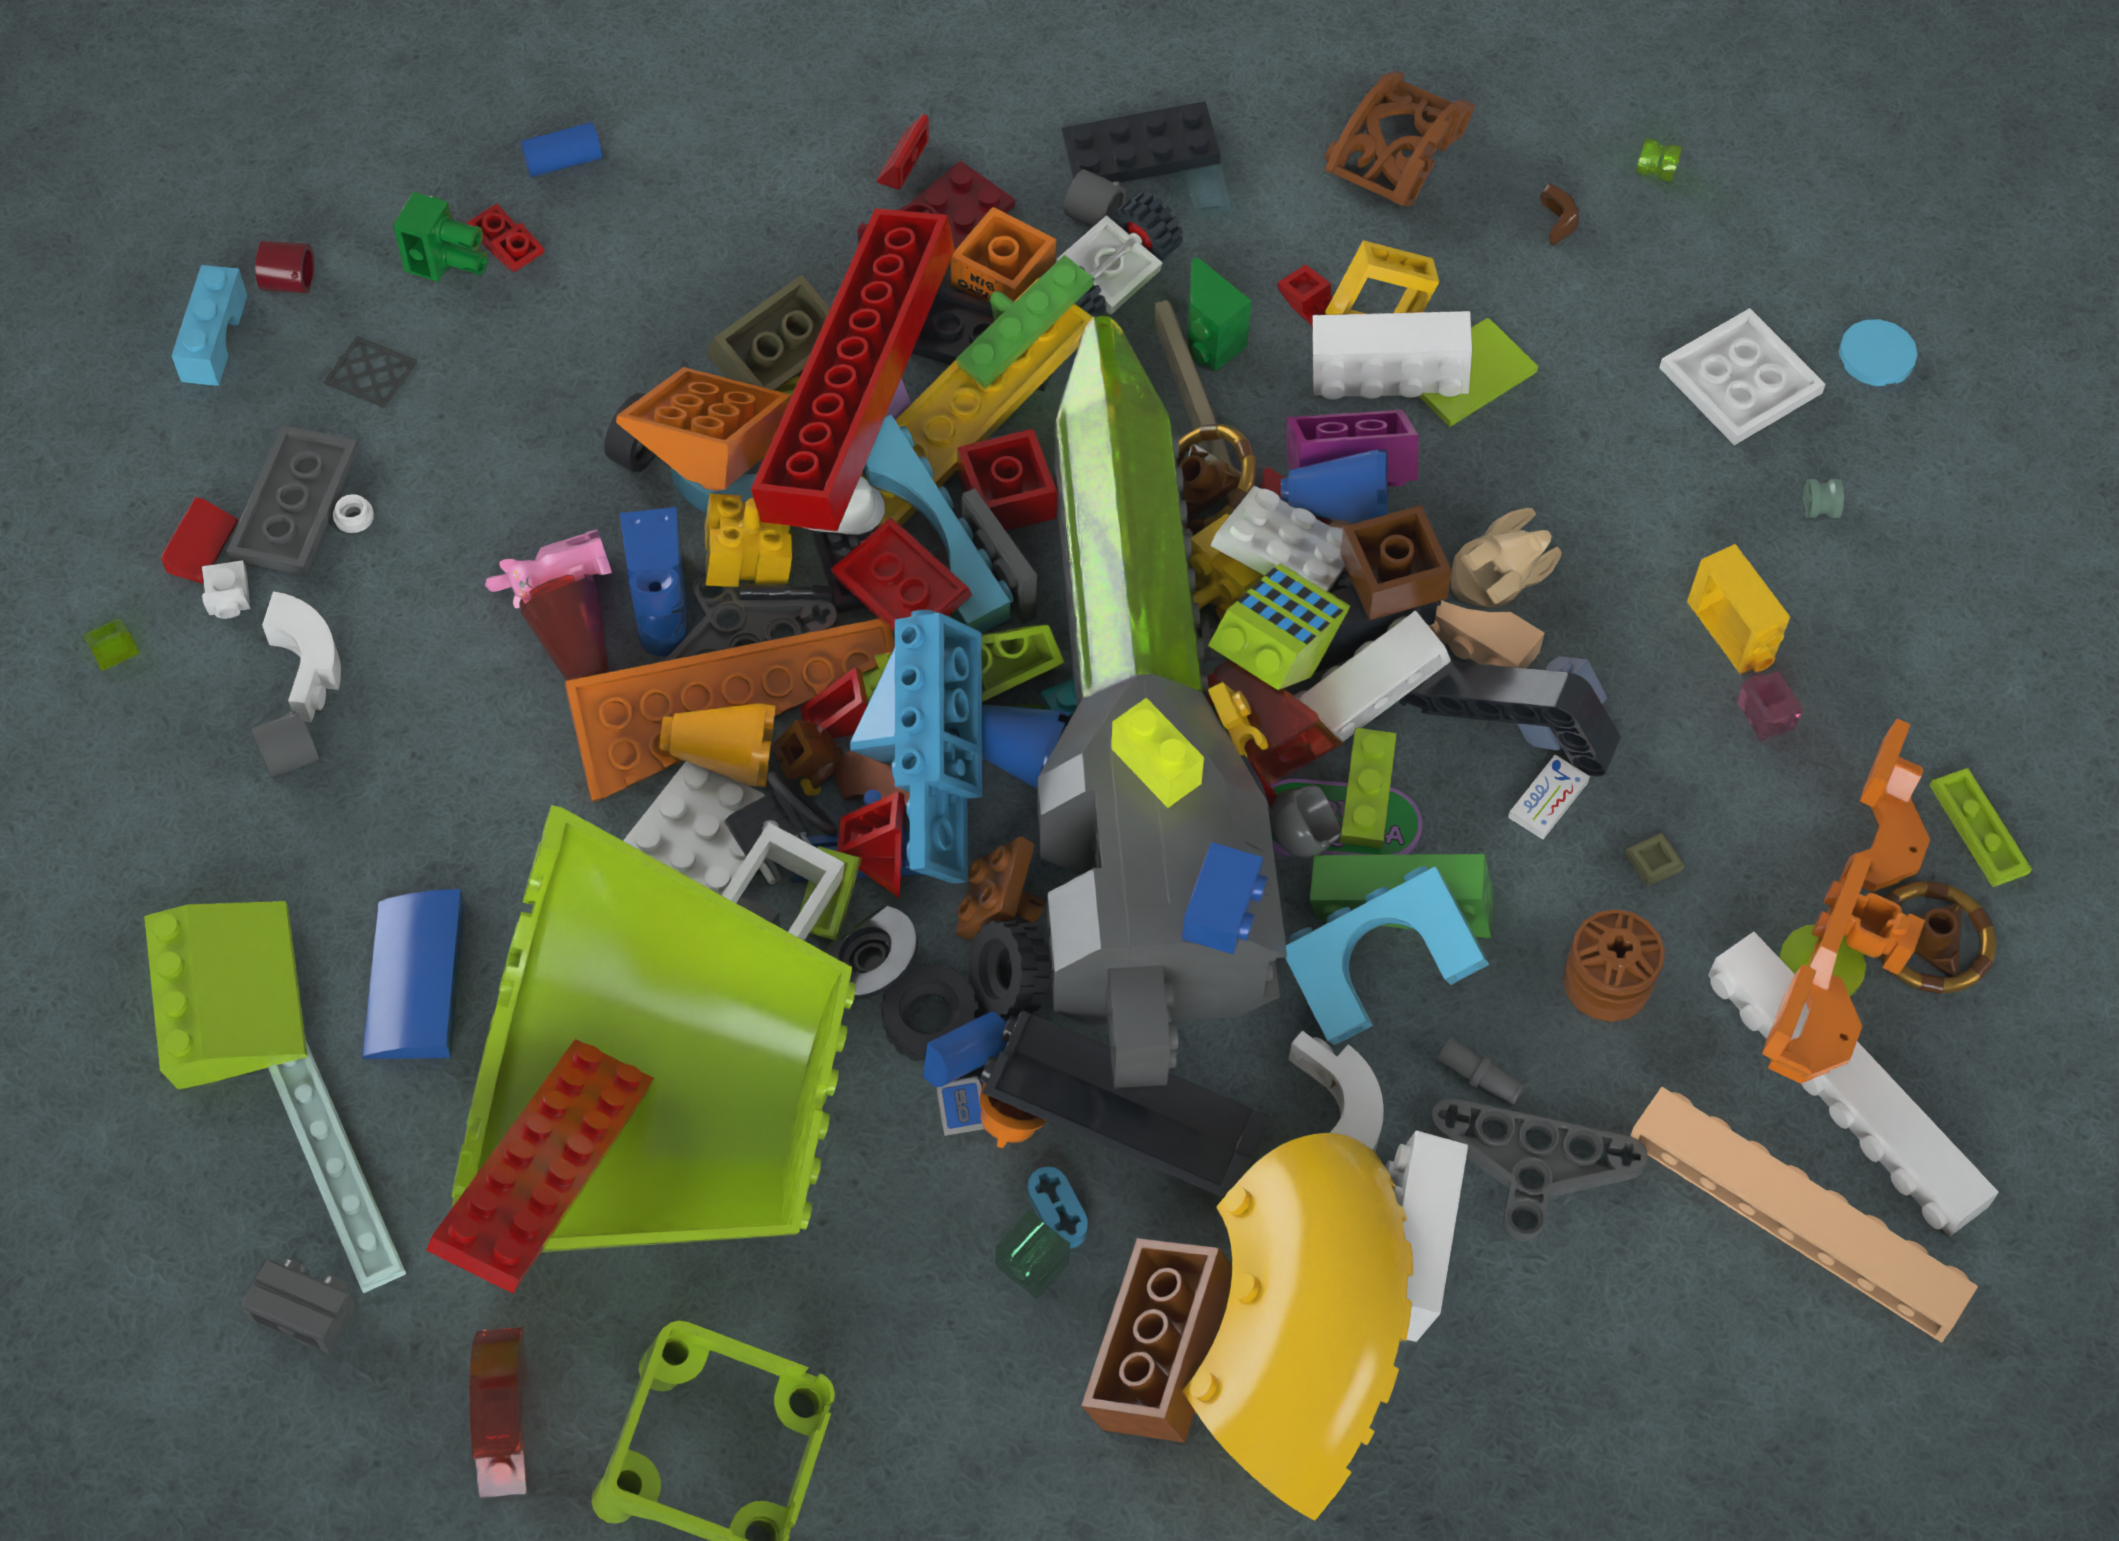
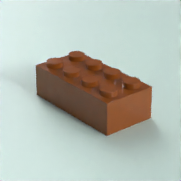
M1137 1238L1081 1405L1102 1430L1186 1442L1195 1410L1182 1390L1195 1375L1212 1347L1220 1329L1230 1295L1232 1265L1219 1248Z

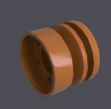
M1613 909L1597 912L1584 920L1575 933L1564 965L1562 981L1567 997L1581 1012L1593 1019L1609 1022L1629 1019L1642 1011L1653 993L1655 983L1663 967L1665 949L1660 934L1649 921L1633 912Z

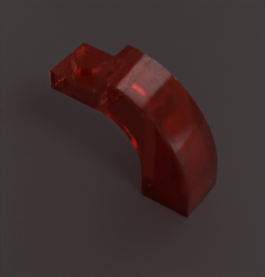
M523 1327L476 1331L470 1361L469 1405L472 1459L476 1461L479 1498L527 1494L528 1491L523 1432V1386L527 1374Z

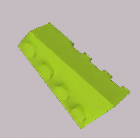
M1031 625L981 635L982 702L1065 663L1049 625ZM892 652L873 655L881 674H883Z

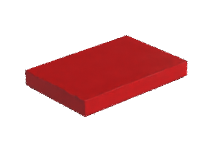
M892 517L888 518L831 568L834 577L894 633L895 619L911 617V613L917 610H931L949 617L972 596L969 587Z

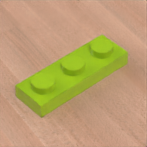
M1355 727L1340 843L1382 849L1397 733Z

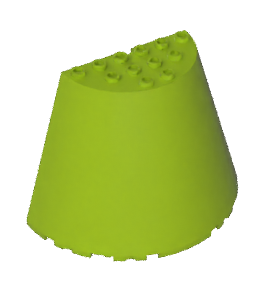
M551 805L522 901L533 906L531 913H520L498 991L499 996L495 1012L492 1015L467 1120L464 1143L461 1146L451 1195V1197H454L452 1207L569 1046L577 1039L585 1044L595 1046L601 1052L625 1064L635 1066L641 1072L653 1077L654 1080L649 1092L542 1252L797 1235L800 1229L806 1230L812 1211V1202L806 1201L807 1191L810 1184L815 1185L821 1166V1158L815 1157L816 1146L819 1139H825L830 1120V1113L823 1112L822 1108L827 1095L833 1096L836 1089L839 1070L832 1068L836 1052H842L847 1035V1026L841 1025L844 1008H851L856 990V983L850 982L852 967L570 811Z

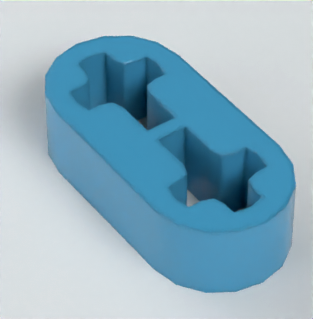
M1054 1167L1037 1169L1028 1180L1027 1193L1048 1237L1060 1248L1071 1249L1079 1246L1087 1236L1088 1220L1072 1187L1060 1170ZM1046 1180L1049 1185L1058 1184L1055 1188L1056 1203L1052 1204L1047 1193H1037L1040 1190L1041 1181ZM1063 1211L1070 1223L1078 1222L1075 1225L1074 1235L1069 1236L1066 1230L1057 1231L1060 1228L1059 1212Z

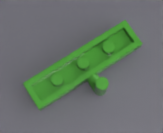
M1064 255L1015 303L1002 292H993L990 296V303L994 320L996 321L956 358L958 366L986 389L1094 285L1093 277Z

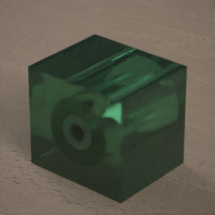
M1029 1210L995 1246V1266L1035 1299H1038L1069 1265L1070 1243Z

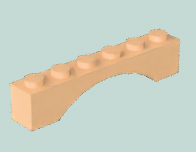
M1333 520L1329 526L1343 529L1344 526L1351 524ZM1442 600L1441 605L1437 606L1435 623L1429 625V628L1439 640L1448 644L1451 651L1461 659L1470 658L1478 664L1527 668L1540 653L1545 634L1512 612L1471 610Z

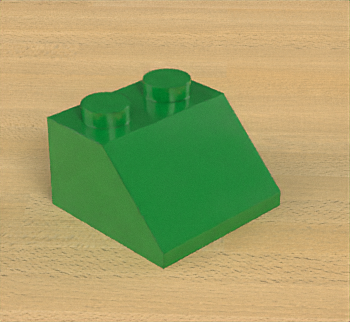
M1198 257L1191 261L1188 298V349L1192 359L1197 364H1206L1215 372L1247 347L1252 301Z

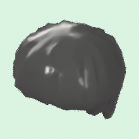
M1316 785L1284 790L1272 804L1269 816L1271 828L1278 843L1291 856L1298 859H1312L1316 855H1321L1341 836L1342 830L1333 809L1322 790Z

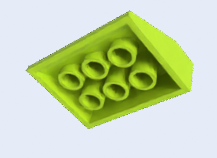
M286 901L188 904L144 916L160 1071L177 1089L213 1083L270 1067V1065H280L285 1062L308 1057L290 915Z

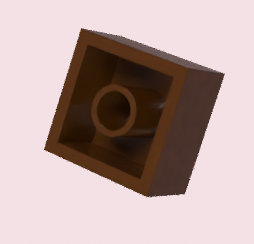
M1422 505L1343 527L1340 555L1369 620L1447 599L1452 570Z

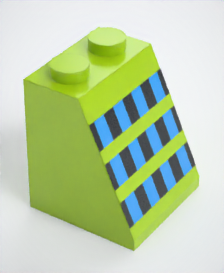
M1279 563L1227 609L1208 646L1275 689L1280 690L1312 677L1347 614L1350 605L1284 564Z

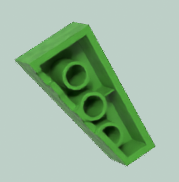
M1485 854L1316 855L1313 861L1310 902L1316 919H1322L1328 923L1326 918L1335 911L1345 907H1350L1352 911L1367 903L1365 897L1371 892L1386 886L1391 890L1405 883L1403 877L1409 872L1422 866H1427L1428 870L1436 866L1442 873L1474 936L1492 938L1494 891ZM1400 924L1382 925L1386 927L1412 929L1410 927Z

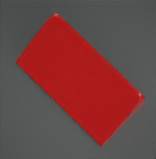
M922 114L907 128L877 178V183L898 190L902 188L929 141L928 115Z
M195 497L161 556L166 573L203 584L202 567L214 565L238 523V519L205 499Z

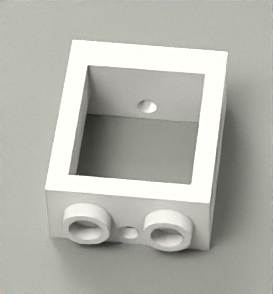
M768 823L722 896L737 903L766 857L817 884V887L788 931L805 941L843 880L844 862Z

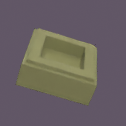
M1663 833L1628 847L1625 851V855L1646 886L1682 871L1685 866Z

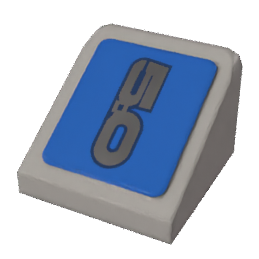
M979 1077L954 1080L942 1087H936L944 1136L985 1129L980 1118L979 1096L982 1088Z

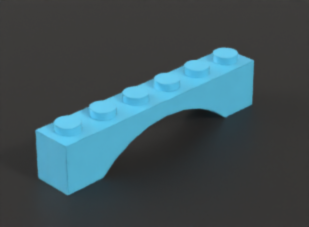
M890 415L882 423L862 472L872 486L888 491L910 503L925 516L936 530L946 549L950 571L969 587L972 596L955 610L952 616L956 621L983 634L1011 619L1010 603L1013 602L1011 591L1003 580L997 582L991 572L993 570L992 562L985 550L976 549L971 541L973 534L966 520L963 517L957 519L952 511L954 505L947 490L943 486L938 488L932 479L934 473L928 460L924 456L918 457L913 450L915 444L908 429L904 425L899 427L892 415Z

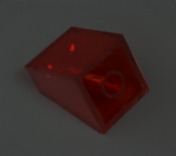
M1228 660L1219 664L1214 669V673L1207 676L1209 689L1224 682L1235 693L1241 691L1251 709V714L1247 715L1250 726L1257 728L1264 734L1267 739L1268 748L1262 750L1256 744L1255 739L1252 738L1245 743L1244 749L1253 769L1270 785L1343 745L1340 737L1315 711L1285 689H1275L1233 661Z

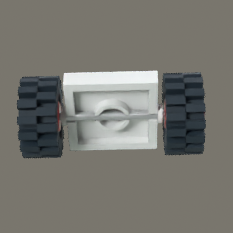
M1139 192L1113 214V220L1106 215L1056 259L1057 262L1066 255L1093 277L1094 285L1074 304L1095 319L1101 317L1104 311L1111 315L1161 270L1162 261L1183 242V237L1180 236L1183 233L1182 227L1176 226L1179 220L1176 216L1171 217L1169 213L1172 210L1169 206L1164 208L1162 206L1163 201L1159 198L1154 200L1153 194L1147 193L1145 195L1144 192Z

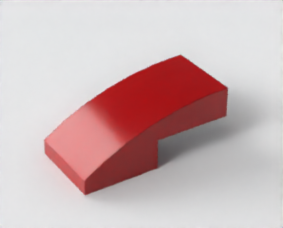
M1306 264L1277 283V288L1285 300L1312 327L1313 315H1326L1325 311L1333 298L1331 295V283Z

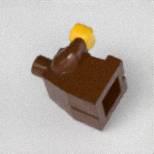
M796 720L771 745L777 759L782 761L780 765L787 779L796 780L798 777H807V779L801 780L800 785L808 796L819 795L821 785L834 773L836 764L842 759L841 756L844 755L843 750L836 747L828 731L814 722Z

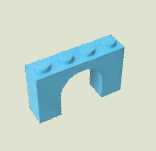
M1427 866L1419 867L1403 877L1405 883L1389 890L1388 886L1379 888L1365 897L1367 903L1352 911L1350 907L1337 910L1326 918L1328 923L1314 931L1311 927H1308L1288 938L1290 944L1286 945L1287 957L1285 958L1327 1041L1331 1044L1336 1045L1373 1026L1353 987L1349 973L1352 951L1359 939L1368 931L1386 924H1400L1416 930L1424 939L1440 972L1450 985L1489 965L1442 873L1436 866L1429 870Z

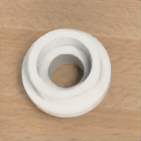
M351 494L342 497L336 503L333 519L340 530L347 533H357L371 525L374 519V511L372 505L366 499L359 495ZM353 512L360 513L355 517H347L349 514Z

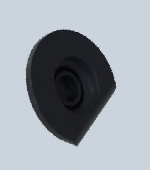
M884 905L824 947L822 951L852 967L850 982L856 983L854 999H862L888 990L905 976L917 955L918 935L913 923L906 914L896 908Z

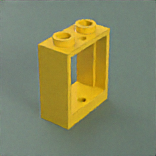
M1363 240L1325 312L1326 315L1366 314L1351 310L1367 278L1407 287L1394 313H1423L1439 284L1434 260L1430 257Z
M1736 544L1701 559L1687 603L1740 674L1751 669L1755 672L1767 669L1776 659L1775 655L1784 638V632L1790 620L1789 614Z

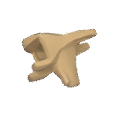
M1524 508L1506 513L1495 520L1484 535L1466 543L1455 555L1451 569V589L1459 601L1486 608L1505 606L1514 600L1523 588L1540 583L1553 571L1561 558L1562 552L1557 546L1543 553L1551 541L1552 536L1547 530L1534 532L1520 530L1536 515L1532 508Z

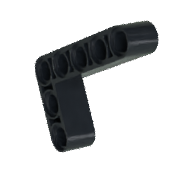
M1449 662L1398 700L1403 706H1406L1408 703L1421 708V713L1549 727L1572 765L1587 775L1595 777L1605 775L1621 738L1589 682L1581 676L1569 672Z

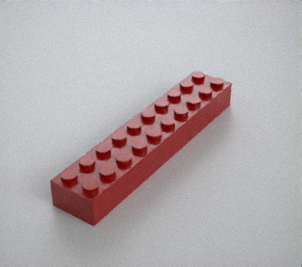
M874 209L752 484L751 492L760 522L838 531L955 251L948 215Z

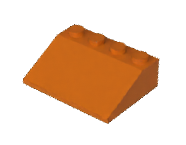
M683 367L619 413L616 423L685 479L700 483L707 490L720 491L728 488L765 457L791 399V395Z

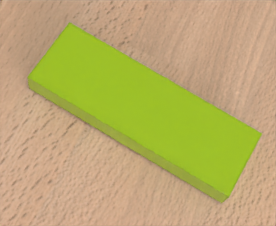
M1969 768L1931 781L1930 788L1992 887L2030 874L2031 866Z

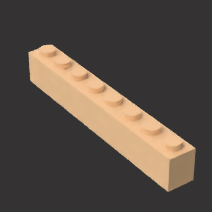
M1661 1087L1632 1130L1630 1136L1638 1139L1645 1146L1647 1155L1941 1343L1952 1330L1978 1288L1958 1268L1946 1266L1934 1259L1920 1244L1904 1240L1896 1235L1879 1218L1865 1215L1849 1205L1848 1201L1839 1193L1825 1190L1812 1182L1804 1171L1792 1165L1787 1166L1774 1158L1763 1145L1755 1141H1748L1736 1134L1725 1121L1706 1115L1695 1108L1691 1101L1680 1093H1671L1664 1087Z

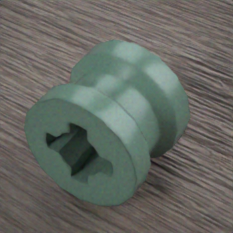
M1807 479L1805 481L1802 496L1806 507L1805 517L1816 518L1819 514H1826L1829 518L1841 517L1844 506V489L1840 479H1830L1827 483H1820L1816 479Z

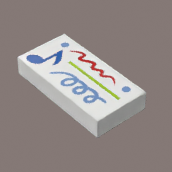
M1554 755L1510 810L1508 818L1539 838L1544 839L1587 785L1590 776L1557 755Z

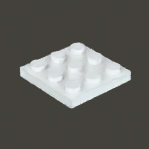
M1750 308L1662 358L1659 367L1733 445L1738 444L1821 395L1826 385Z
M1253 486L1217 531L1210 545L1263 575H1266L1279 563H1282L1327 592L1330 591L1346 568L1340 555L1343 529L1330 527L1317 520L1308 510L1289 506L1288 503L1280 500L1276 493L1267 489H1260L1256 486Z
M686 761L623 841L722 895L746 859V856L724 821L735 811L765 795L746 784Z

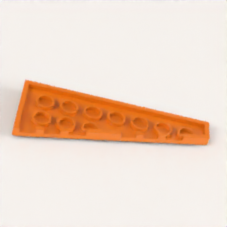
M880 619L565 681L591 802L602 800L684 761L671 756L670 751L660 750V736L664 716L674 718L676 713L762 703L776 706V717L808 702L855 667L861 669L862 674L878 667L873 655L893 652L895 648L892 630Z

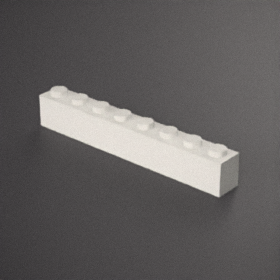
M1752 932L1715 958L1708 976L1711 978V986L1716 994L1722 999L1729 998L1737 1006L1744 1024L1752 1031L1759 1030L1767 1039L1785 990L1795 974L1755 932ZM1806 1002L1790 1040L1799 1037L1809 1011ZM1858 1041L1848 1064L1801 1083L1809 1094L1813 1096L1819 1095L1830 1107V1115L1838 1126L1844 1129L1849 1128L1857 1136L1863 1153L1874 1162L1880 1161L1891 1173V1181L1895 1188L1903 1195H1911L1922 1207L1923 1217L1928 1224L1937 1230L1942 1228L1949 1237L1986 1210L1999 1193Z

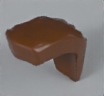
M1548 183L1540 194V200L1543 206L1560 217L1549 233V244L1553 246L1577 230L1579 209L1574 199L1568 193L1564 192L1557 185Z

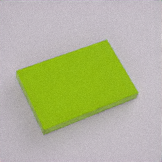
M1489 318L1484 319L1471 328L1472 357L1469 394H1458L1452 397L1443 396L1440 393H1422L1419 395L1449 427L1537 373L1538 365Z

